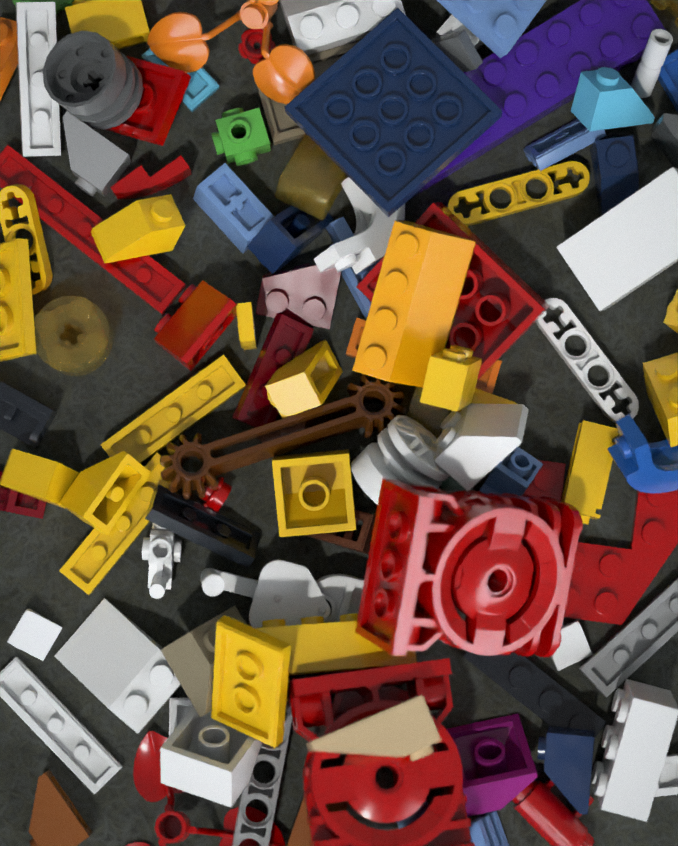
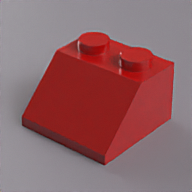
M203 280L197 287L191 284L178 300L182 304L173 316L167 313L154 329L158 333L154 338L155 342L190 371L194 369L237 317V304Z

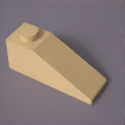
M423 695L306 744L309 751L384 757H403L409 754L411 761L433 753L431 745L441 741V738Z

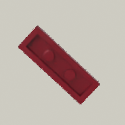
M276 314L232 418L253 428L276 420L279 411L270 403L265 386L277 369L305 352L314 329L283 314Z

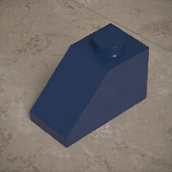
M633 135L595 140L590 148L600 217L639 190V172Z
M309 193L271 218L247 247L257 257L259 262L274 274L300 254L335 219Z
M549 726L547 737L539 736L537 759L545 760L544 772L579 814L588 815L595 731Z

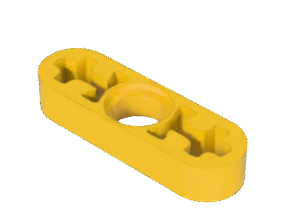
M15 184L7 186L0 191V223L4 240L6 242L16 239V234L20 229H26L32 234L33 245L29 249V256L36 254L37 259L30 261V272L31 269L35 273L39 272L41 277L35 283L31 280L32 295L37 294L50 286L53 276L33 192L25 185ZM14 195L16 198H22L23 205H20L18 210L16 207H10L8 200L12 199ZM28 217V221L15 225L12 223L14 219Z

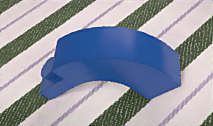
M630 414L617 420L616 425L619 437L615 438L616 444L607 449L629 485L640 492L652 494L678 490V445L670 447L667 439L648 443Z

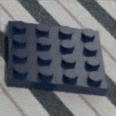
M396 8L284 107L287 115L388 218L502 117V110L399 8Z

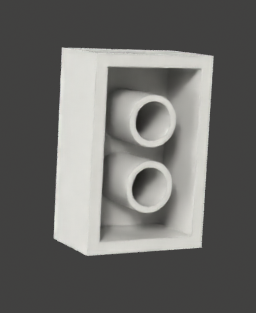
M626 679L623 689L617 688L612 702V711L616 712L613 725H606L604 729L601 747L605 748L602 762L596 761L594 764L591 783L595 784L594 795L598 797L601 810L647 822L677 721L678 706L670 690Z

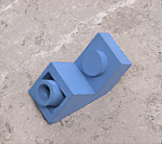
M517 446L493 468L479 491L487 494L502 495L503 493H513L521 496L535 478L543 463Z

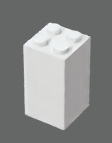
M670 168L556 247L599 311L608 309L678 261L677 168Z

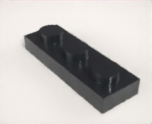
M161 485L157 486L152 494L145 519L224 556L230 561L249 568L256 556L260 533L190 499H184L182 495L176 492L172 493L168 488Z

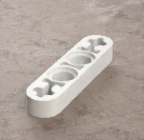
M558 298L544 300L550 305V309L559 308L562 313L558 319L564 327L571 322L574 328L566 331L558 340L554 333L559 332L560 329L553 321L548 324L544 321L543 318L547 314L545 311L536 321L540 330L610 421L616 423L617 420L625 417L622 412L614 414L612 408L615 406L614 400L610 395L606 396L603 400L599 393L610 389L615 382L620 388L613 392L619 400L625 398L629 400L630 404L626 409L633 419L639 409V401L636 395L569 306ZM576 335L584 340L585 351L582 355L572 356L567 353L565 341L568 337ZM601 366L606 369L608 380L605 385L597 387L589 382L587 373L591 367Z

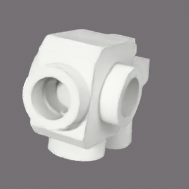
M153 522L150 537L143 538L142 560H148L149 593L151 597L159 599L163 597L165 589L171 590L174 562H181L182 539H176V533L162 528Z

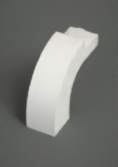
M348 177L341 185L355 211L356 231L353 237L333 244L314 258L320 272L333 267L338 272L352 267L355 274L363 271L385 255L394 221L405 219V204L388 218Z

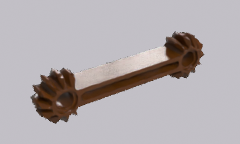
M363 374L360 377V386L354 383L348 385L347 391L350 397L205 445H202V435L199 433L195 434L193 442H188L187 437L182 434L179 436L180 446L169 442L166 448L170 455L160 457V465L165 467L160 473L163 481H171L169 491L172 493L177 492L183 487L184 499L190 498L192 490H197L198 496L203 498L206 496L204 486L213 490L219 487L218 481L214 476L359 428H364L365 438L370 439L373 430H377L379 434L388 427V424L397 415L405 416L406 408L400 405L404 401V393L394 392L396 383L388 382L383 385L381 384L382 380L375 378L374 382L370 383L368 377ZM368 401H377L383 406V409L373 413L366 410L363 405ZM189 460H197L203 465L195 473L186 472L182 466Z

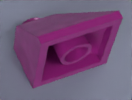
M518 714L446 729L452 737L461 759L463 792L467 794L468 802H465L467 817L503 809L537 778L536 767Z

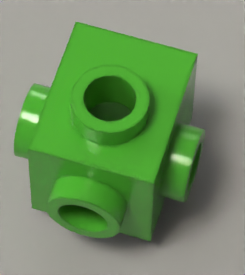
M243 108L231 109L222 113L221 119L215 120L218 131L211 133L217 155L225 153L227 163L236 162L237 166L246 165L258 160L257 155L271 151L260 108L245 112ZM239 134L245 135L241 139L235 138V136Z

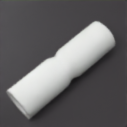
M656 29L651 32L642 55V61L639 63L631 83V87L640 98H646L652 94L661 67L673 42L672 35L666 30Z

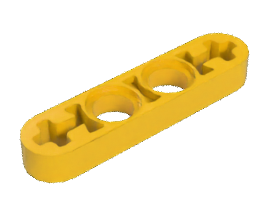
M568 161L547 167L542 171L535 170L459 191L450 198L447 208L466 226L576 197L587 188L590 174L587 167L582 163ZM567 170H572L574 175H581L582 179L578 181L577 188H572L570 183H565L557 187L560 194L554 195L553 181L548 174L554 173L555 181L564 179L567 176ZM532 179L541 180L546 186V195L540 199H533L528 196L525 188L528 181ZM496 189L505 190L510 196L511 202L509 206L504 209H497L492 206L489 199L492 191ZM483 193V205L488 212L487 214H481V207L470 210L469 218H464L462 213L455 214L454 209L458 207L460 199H464L465 203L470 205L479 201L476 194Z

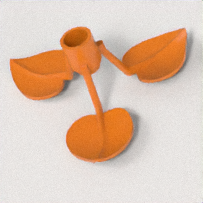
M246 0L235 15L211 31L203 34L202 25L198 17L187 12H174L160 19L148 35L150 50L160 60L171 68L190 73L201 69L209 58L210 51L205 41L212 39L237 21L242 20L243 24L248 28L263 29L261 53L265 59L259 61L253 68L254 80L262 93L276 102L288 104L315 81V71L311 60L297 46L281 44L276 46L271 53L269 51L270 30L273 28L270 19L277 11L279 0Z

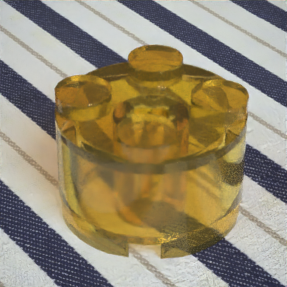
M63 296L54 299L45 305L34 318L36 351L47 365L59 373L70 376L90 374L100 368L110 354L113 343V331L110 322L101 309L87 298ZM74 328L77 332H82V334L77 336L78 343L72 345L68 340H64V338L69 336L68 330Z

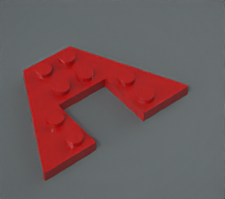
M539 460L543 463V466L524 492V495H534L538 498L548 496L561 500L566 464ZM637 490L630 549L578 542L575 555L576 565L571 576L568 606L564 617L617 625L624 623L678 544V490L653 494Z

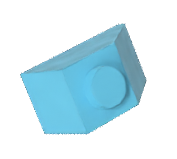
M602 67L598 70L581 72L571 112L589 131L653 123L654 115L616 70Z

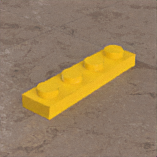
M223 354L103 442L101 446L109 457L124 451L141 464L244 389L246 384Z
M157 452L145 466L152 473L109 534L105 535L94 528L59 570L88 595H91L151 522L145 518L152 494L157 486L161 485L169 489L171 481H163L160 473L165 467L160 465L161 455Z

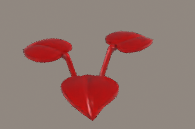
M149 731L138 747L133 767V778L138 793L146 801L158 802L167 796V805L164 807L165 812L155 822V832L159 838V846H167V843L182 842L190 834L223 837L219 846H231L238 807L226 813L224 817V830L191 826V821L185 813L174 811L175 797L173 793H183L185 791L161 783V747L168 738L155 731ZM252 807L245 808L247 818L254 823H258L266 817V814ZM273 821L269 846H286L279 827ZM247 838L239 846H259V844L254 839ZM134 842V843L127 844L126 846H151V845L148 844V843H145V842Z

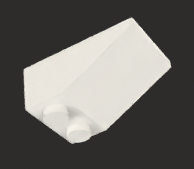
M105 598L54 656L109 710L137 734L143 730L181 685L162 654V647Z

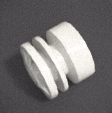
M397 415L388 424V428H385L377 435L378 443H370L351 462V471L357 483L377 505L382 478L395 479L404 484L438 488L442 481H445L450 476L434 461L438 447L436 444L437 438L420 423L403 415Z

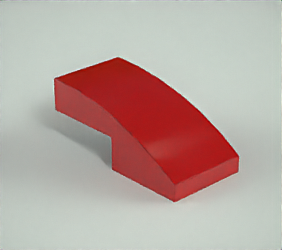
M180 155L151 177L140 165L110 188L118 200L143 197L169 188L192 173L189 165Z

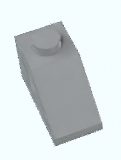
M66 111L63 115V123L70 167L74 176L78 178L75 184L92 197L96 192L106 197L111 190L110 187L117 182L131 163L129 154Z

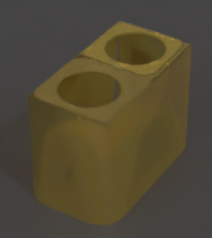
M305 134L280 175L275 198L323 221L343 188L341 183L348 176Z

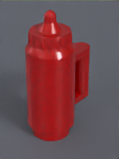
M550 778L545 783L541 780H534L512 800L514 802L513 808L551 846H593L594 838L588 833L587 827L579 820L582 814H579L576 809L572 813L551 792L550 789L554 786V783ZM591 796L589 797V806L594 801Z

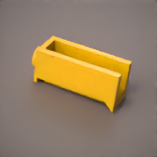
M585 420L578 424L561 501L577 508L582 517L583 524L589 525L590 518L596 520L600 519L601 516L600 514H595V512L602 509L613 461L607 448L616 444L612 439L619 435L618 428Z

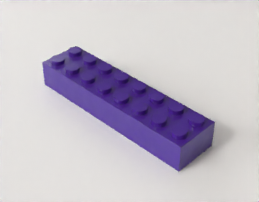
M580 0L519 37L509 53L504 57L500 58L493 53L483 59V63L477 69L463 72L502 110V117L411 198L573 100L581 72L598 70L602 67L613 68L619 72L642 58L651 32L656 29L666 30L648 1Z

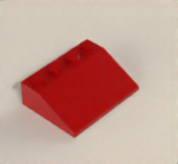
M435 202L415 222L416 224L476 241L445 349H450L451 345L473 350L472 356L482 359L478 381L542 316L550 305L442 202ZM384 257L356 286L371 302Z

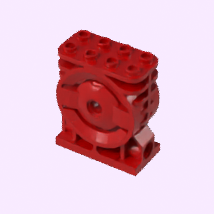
M382 478L355 632L391 655L406 656L407 650L425 651L439 639L454 648L464 649L478 655H509L513 652L519 656L528 657L533 654L539 657L553 656L561 644V629L564 613L568 606L569 586L576 565L575 555L578 539L583 528L582 517L573 505L554 497L541 496L538 498L534 495L522 494L518 496L513 493H503L502 495L487 494L474 490L446 493L433 486L404 484L395 479ZM454 604L466 615L465 621L457 613Z
M449 658L296 679L288 683L287 700H290L294 731L308 742L404 703L394 700L379 701L378 689L381 687L405 683L407 684L409 700L423 695L428 710H438L434 717L431 715L441 738V741L432 744L436 752L411 761L409 754L403 757L346 754L341 766L320 769L322 760L338 758L340 753L307 750L303 768V786L308 816L306 821L307 825H309L311 841H309L310 846H475L474 842H471L469 827L472 825L471 819L467 818L465 802H468L467 794L463 792V771L460 755L452 737L441 724L453 708L449 675L452 674ZM355 691L362 696V705L347 710L333 718L331 694ZM320 726V732L317 736L307 729ZM381 766L390 768L394 774V782L388 789L381 788L375 780V774ZM441 787L440 796L432 798L428 808L418 819L407 826L394 830H379L368 827L355 820L346 810L329 812L325 805L347 801L349 806L358 815L367 820L378 823H393L414 814L426 800L430 788Z

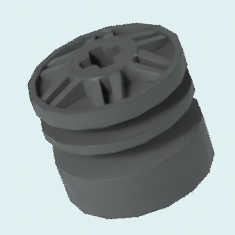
M79 31L69 34L57 42L46 57L43 68V81L49 96L89 127L105 130L119 126L129 119L139 106L143 93V81L140 71L135 63L97 32Z

